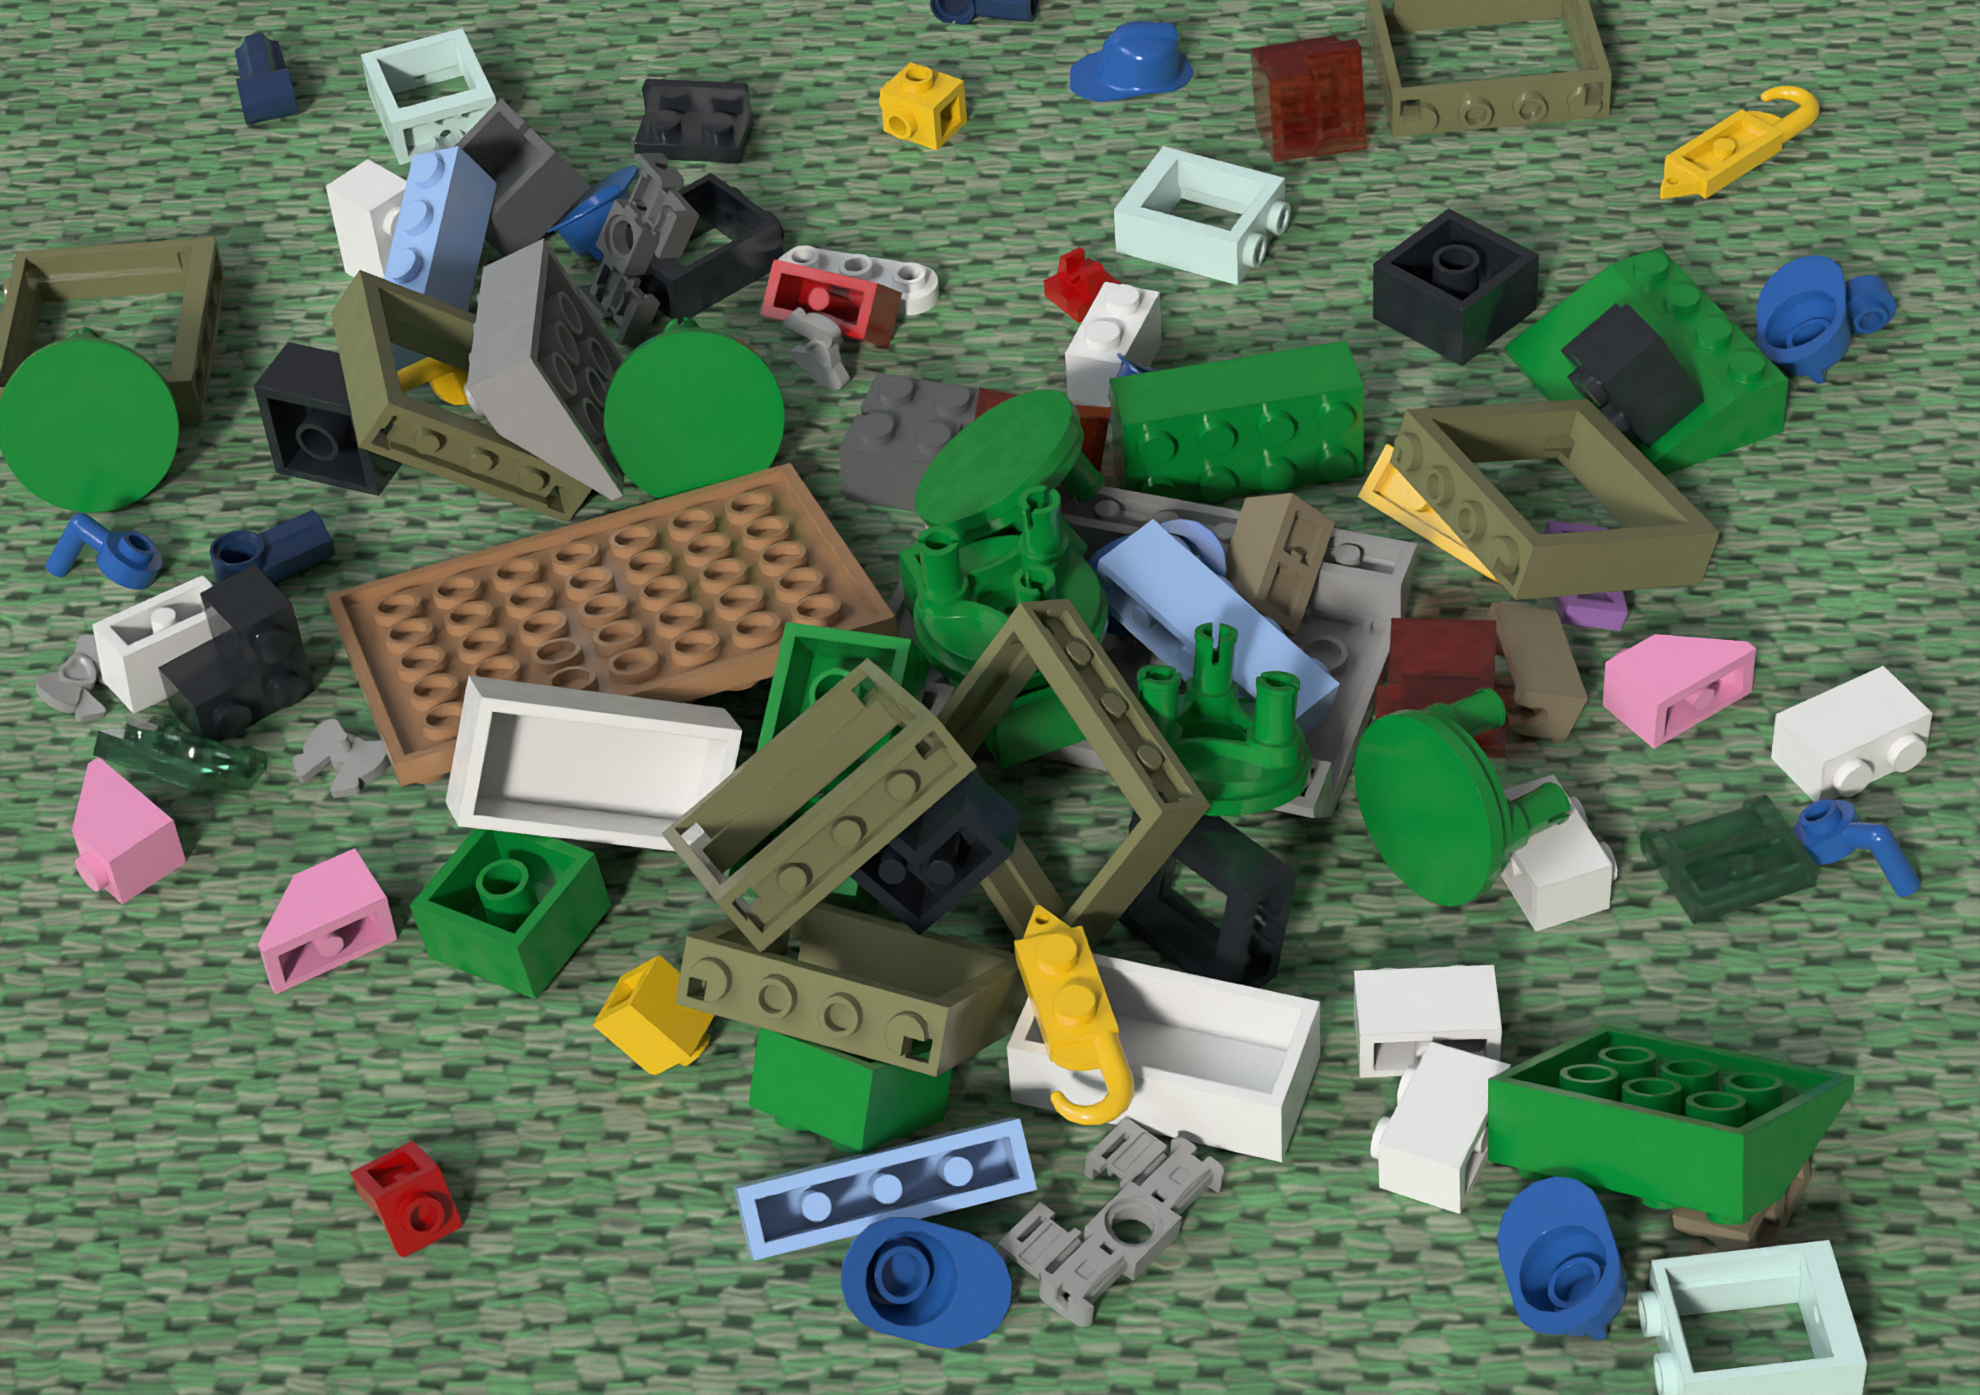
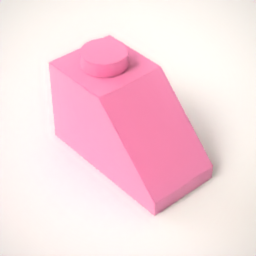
M1654 634L1631 648L1620 650L1610 660L1605 662L1603 706L1655 749L1752 692L1756 648L1747 641Z
M100 757L88 763L72 826V833L80 857L75 859V865L82 879L93 891L98 892L105 888L120 903L124 904L186 863V859L172 818Z
M354 848L293 876L258 946L269 984L276 995L398 939L387 897Z

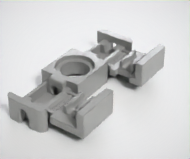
M1125 1117L1085 1159V1176L1093 1180L1107 1168V1174L1110 1177L1115 1174L1121 1178L1120 1188L1122 1190L1085 1226L1084 1243L1080 1240L1081 1231L1074 1227L1068 1233L1053 1222L1055 1212L1039 1202L998 1242L997 1252L1004 1259L1006 1265L1013 1260L1040 1280L1039 1297L1044 1303L1080 1327L1090 1326L1093 1322L1094 1312L1092 1304L1122 1274L1133 1281L1136 1280L1179 1236L1182 1219L1180 1215L1202 1192L1209 1187L1220 1194L1224 1167L1211 1156H1208L1203 1162L1197 1159V1147L1182 1137L1171 1140L1170 1156L1167 1158L1165 1155L1167 1153V1145L1128 1117ZM1156 1198L1162 1199L1163 1202L1161 1203V1202H1160L1159 1200H1157ZM1128 1219L1138 1220L1145 1223L1151 1229L1152 1236L1143 1243L1128 1244L1119 1240L1114 1235L1112 1229L1121 1221ZM1066 1292L1070 1295L1068 1301L1063 1297Z

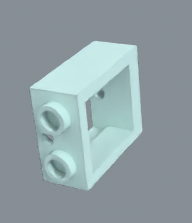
M463 28L361 54L369 96L399 165L412 162L414 155L454 147L496 104L495 95ZM424 75L421 79H414L416 76ZM459 76H464L470 89L403 108H398L393 97L394 93ZM444 130L451 131L450 134L445 137L440 136L441 132Z
M1163 146L1114 209L1116 252L1238 285L1251 267L1258 268L1261 265L1267 245L1274 235L1281 236L1288 226L1291 206L1288 202H1285V178ZM1182 198L1239 213L1242 216L1231 231L1169 214Z
M1830 1240L1651 1260L1649 1291L1639 1292L1637 1302L1642 1333L1644 1337L1656 1336L1660 1353L1654 1354L1653 1360L1655 1382L1659 1395H1862L1867 1360ZM1789 1303L1799 1304L1815 1359L1694 1373L1679 1316Z

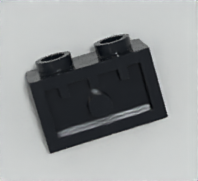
M646 79L644 81L642 93L645 113L633 143L635 154L661 153L667 160L741 163L754 125L750 91L746 83Z

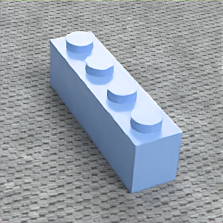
M459 146L413 156L384 279L468 312L497 183ZM391 343L397 371L427 357Z
M1152 519L1099 559L1096 574L1106 591L1109 614L1167 666L1175 668L1176 673L1180 672L1181 678L1185 682L1193 676L1196 644L1194 635L1196 627L1204 623L1213 622V648H1217L1219 623H1225L1238 631L1233 680L1239 686L1238 698L1256 702L1257 689L1255 684L1257 676L1260 677L1261 673L1267 671L1288 672L1300 680L1295 723L1300 727L1305 737L1328 719L1340 684L1331 676L1327 667L1319 660L1309 657L1288 639L1281 627L1273 619L1262 616L1238 594L1229 580L1223 576L1216 575L1192 554L1188 545L1180 537L1169 534Z
M1007 1117L734 1185L733 1189L749 1256L755 1261L858 1235L870 1224L888 1217L922 1219L1037 1190L1021 1120L1020 1118Z

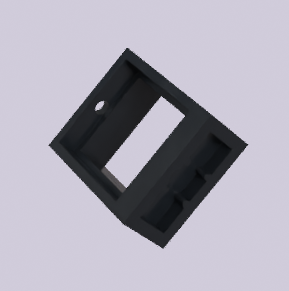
M712 173L678 190L681 196L700 215L688 242L713 228L732 241L686 267L673 258L659 259L653 254L645 275H637L641 281L639 288L643 293L653 294L660 302L658 310L670 319L677 318L678 325L684 322L683 317L692 318L769 274L773 260H778L783 255L782 240L784 239V231L778 218L772 212L765 211L750 201L738 188L729 186ZM628 224L626 240L631 250L633 246V232L630 224Z
M1133 811L1129 824V834L1141 820L1136 811ZM1203 815L1117 921L1188 974L1259 989L1277 976L1298 872L1220 816ZM1176 859L1227 896L1221 929L1170 892Z

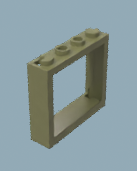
M1365 0V27L1392 137L1609 117L1612 73L1589 0H1393V8L1382 9L1380 0ZM1563 18L1579 70L1402 87L1389 34ZM1418 99V105L1406 106V100Z
M216 237L17 251L11 278H5L3 283L5 305L4 309L0 310V399L13 372L32 354L43 302L184 291L170 375H163V377L166 379L175 397L180 424L203 422L226 282V275Z
M359 270L331 312L358 447L558 520H570L592 488L502 437L493 427L407 396L401 392L391 343L469 372V353L472 351L473 324L476 322V315ZM388 423L393 425L387 435L379 432L381 428L385 429Z
M1588 399L1406 409L1398 436L1394 441L1395 446L1390 463L1515 600L1701 584L1720 531ZM1557 458L1624 528L1540 535L1473 463ZM1515 566L1520 568L1517 578L1513 574Z
M1057 599L1020 602L936 717L971 758L1039 668L1140 817V822L1069 910L1018 832L1016 834L1013 854L980 882L988 898L995 905L1017 940L1023 939L1036 905H1040L1071 928L1082 926L1092 952L1211 805L1070 600ZM919 743L915 745L916 750L921 756L928 752ZM975 768L973 772L982 779L979 772Z
M867 658L661 834L717 904L761 953L977 766L930 710ZM868 677L879 690L877 691L873 688L859 700L852 689ZM896 725L903 729L730 878L727 879L723 875L724 872ZM918 743L928 751L923 756L915 748V745ZM697 822L704 833L689 846L681 835ZM751 887L759 897L748 905L741 897V894Z
M819 902L761 953L730 918L687 935L675 1004L937 1077L1012 1033L1028 999V994L1016 961V956L1013 953L927 930L919 936L905 924ZM790 935L802 938L799 953L787 950ZM913 1039L920 1041L932 1039L929 1059L910 1054Z

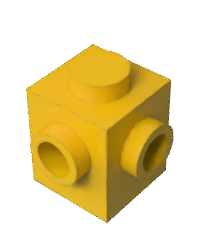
M910 62L880 89L879 105L882 109L884 132L892 134L898 139H906L938 150L967 123L964 80Z
M660 955L621 975L593 1023L597 1030L646 1072L657 1075L677 1064L683 1067L688 1066L696 1060L709 1043L710 1035L706 1030L714 1017V1014L675 1004L680 972Z

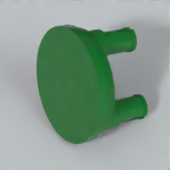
M683 317L684 324L679 325L677 318L672 319L666 325L664 333L645 341L624 359L609 384L604 404L606 439L617 465L635 485L659 499L768 469L779 450L784 432L785 414L781 391L772 370L765 360L740 339L717 330L700 328L697 322L689 317Z
M83 327L82 334H79L78 328L73 329L66 339L46 345L27 357L13 372L0 399V448L6 463L17 479L29 491L42 500L63 509L83 513H98L128 506L144 497L158 485L170 468L176 453L180 432V419L175 397L166 379L140 353L118 342L102 339L95 330L89 327Z
M1052 389L1027 392L1008 399L988 410L952 438L928 466L915 494L917 514L929 528L934 526L949 527L958 534L959 541H966L987 536L1011 523L1018 532L1023 533L1018 498L1024 490L1032 486H1048V505H1050L1049 492L1059 484L1064 487L1074 503L1077 501L1082 503L1089 500L1101 490L1105 478L1100 471L1096 470L1081 450L1084 433L1080 425L1079 412L1064 393ZM1060 513L1061 529L1065 531L1069 538V548L1083 557L1088 548L1087 543L1078 536Z
M1032 486L1020 494L1018 504L1022 518L1023 533L1021 535L987 538L959 548L958 534L949 527H930L918 535L917 549L920 553L922 574L917 581L918 596L913 615L916 641L919 649L930 661V664L949 679L961 684L1020 602L1069 599L1099 644L1103 643L1109 623L1106 591L1101 580L1087 561L1069 548V538L1065 531L1061 529V500L1057 490L1052 489L1049 492L1050 505H1048V486ZM1039 668L1021 691L1049 685Z
M1213 622L1201 624L1195 629L1193 676L1186 682L1185 694L1178 695L1181 673H1176V669L1173 667L1155 664L1144 666L1138 670L1137 699L1211 805L1204 815L1238 816L1264 812L1280 807L1298 797L1305 790L1310 780L1311 752L1306 744L1304 733L1295 723L1300 680L1288 672H1263L1260 677L1257 676L1256 702L1238 698L1239 686L1233 680L1238 631L1230 625L1219 623L1218 646L1213 648Z
M1481 688L1475 691L1474 694L1449 705L1438 702L1418 711L1405 709L1383 716L1368 726L1359 741L1356 751L1354 775L1357 799L1363 820L1377 850L1395 875L1422 898L1443 906H1459L1485 894L1504 871L1511 853L1522 849L1527 844L1529 837L1554 825H1561L1570 817L1566 813L1571 810L1568 797L1564 790L1553 782H1546L1537 789L1514 800L1506 799L1501 782L1491 762L1473 739V737L1493 728L1494 730L1500 728L1505 723V706L1499 695L1491 688Z

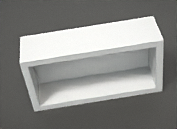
M468 675L445 802L457 825L461 827L675 851L661 833L735 771L743 730L724 708ZM696 822L681 836L690 846L704 831Z
M1092 953L1119 1028V1038L1134 1077L1135 1095L1128 1110L1114 1121L1108 1123L1118 1125L1125 1117H1128L1149 1133L1172 1138L1182 1137L1198 1144L1283 1162L1320 1058V1001ZM1028 997L1007 1045L1012 1102L1056 1111L1050 1099L1054 1091H1061L1069 1101L1078 1105L1086 1106L1102 1101L1108 1091L1101 1069L1089 1071L1067 1070L1057 1066L1054 1062H1050Z

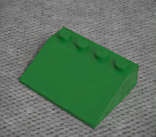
M1661 247L1608 265L1505 346V353L1548 401L1584 399L1567 379V376L1574 369L1561 352V349L1615 303L1620 307L1627 303L1661 336L1704 400L1702 404L1649 448L1631 431L1625 436L1664 476L1783 432L1789 379ZM1595 401L1592 402L1598 410L1605 406V404L1599 406Z
M1603 1024L1488 1078V1161L1515 1167L1518 1175L1529 1179H1547L1554 1176L1573 1178L1591 1188L1595 1194L1621 1192L1641 1197V1203L1650 1208L1675 1209L1684 1207L1705 1212L1706 1218L1717 1224H1743L1750 1221L1751 1216L1781 1200L1854 1091L1855 1076Z

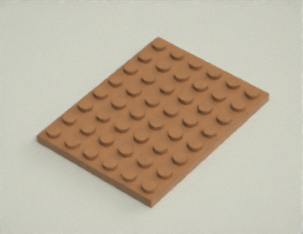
M791 463L326 595L331 616L400 787L412 783H432L451 772L468 675L693 704L698 698L725 690H745L754 686L759 680L774 676L786 622L899 637L895 615Z

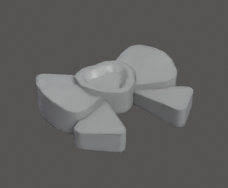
M800 307L794 310L783 321L784 326L803 335L810 341L806 346L797 345L789 351V354L802 370L808 372L811 379L829 389L839 390L850 380L849 374L841 363L839 346L844 342L841 337L840 328L829 318L821 314H806Z
M81 635L76 643L75 654L71 655L59 667L58 672L44 674L36 679V692L41 700L57 711L67 714L75 713V719L80 723L105 717L106 713L105 707L89 693L94 690L96 681L106 685L102 679L94 635Z
M335 718L327 719L319 724L307 737L303 746L304 753L293 757L295 771L301 783H305L313 778L331 762L334 769L338 771L330 787L331 795L334 798L358 795L361 792V785L369 784L378 779L391 765L382 740L364 741L359 737L346 733Z

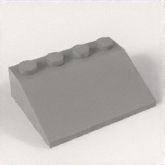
M543 238L483 267L480 293L477 294L476 322L473 324L472 351L469 353L468 380L464 386L466 398L473 411L479 417L486 416L499 435L613 501L623 496L625 474L617 465L607 443L604 427V404L609 384L624 360Z

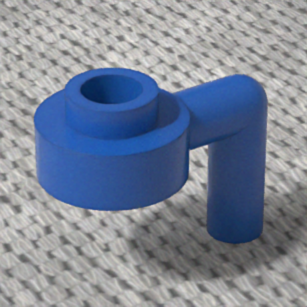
M1864 275L1846 282V316L1851 334H1871L1877 332L1891 321L1896 312V301L1888 283L1884 279L1874 275Z
M77 513L72 516L49 556L45 568L54 576L65 577L86 543L98 552L96 558L98 567L110 580L129 589L143 590L150 587L162 567L163 560L155 543L148 536L137 531L112 533L88 514Z
M1822 799L1810 804L1801 812L1799 821L1794 826L1792 836L1809 863L1825 865L1848 856L1855 849L1871 850L1890 885L1899 897L1912 895L1920 888L1921 881L1892 831L1883 824L1862 822L1850 802Z

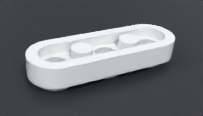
M807 245L794 247L778 259L879 283L902 292L897 314L916 315L924 313L933 308L939 300V285L936 273L929 267L918 263H906L868 257L863 254L824 250Z

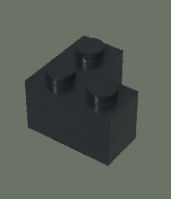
M1615 303L1561 349V352L1574 369L1567 376V379L1579 394L1591 403L1595 401L1599 406L1605 404L1599 411L1624 436L1631 431L1647 448L1651 447L1704 402L1661 336L1627 303L1623 307Z
M255 565L200 593L212 639L158 667L170 709L206 749L227 738L240 735L247 727L283 708L295 705L301 698L315 691L293 604Z
M972 771L851 874L850 877L920 936L1013 854L1020 812Z

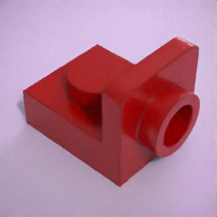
M413 1140L350 1172L360 1198L381 1219L391 1245L400 1257H406L458 1230L462 1225V1220L439 1166Z

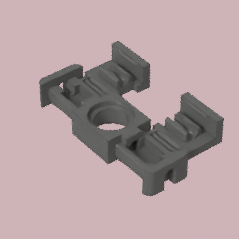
M661 153L634 155L633 158L643 169L629 199H615L595 244L604 254L598 273L592 285L577 286L579 293L597 319H614L621 327L616 338L620 346L634 345L644 341L660 305V302L653 294H644L639 288L641 281L637 275H645L653 254L659 259L680 258L700 216L676 190V188L684 186V179L677 169H666L669 162ZM628 224H630L633 232V246L631 250L626 240Z

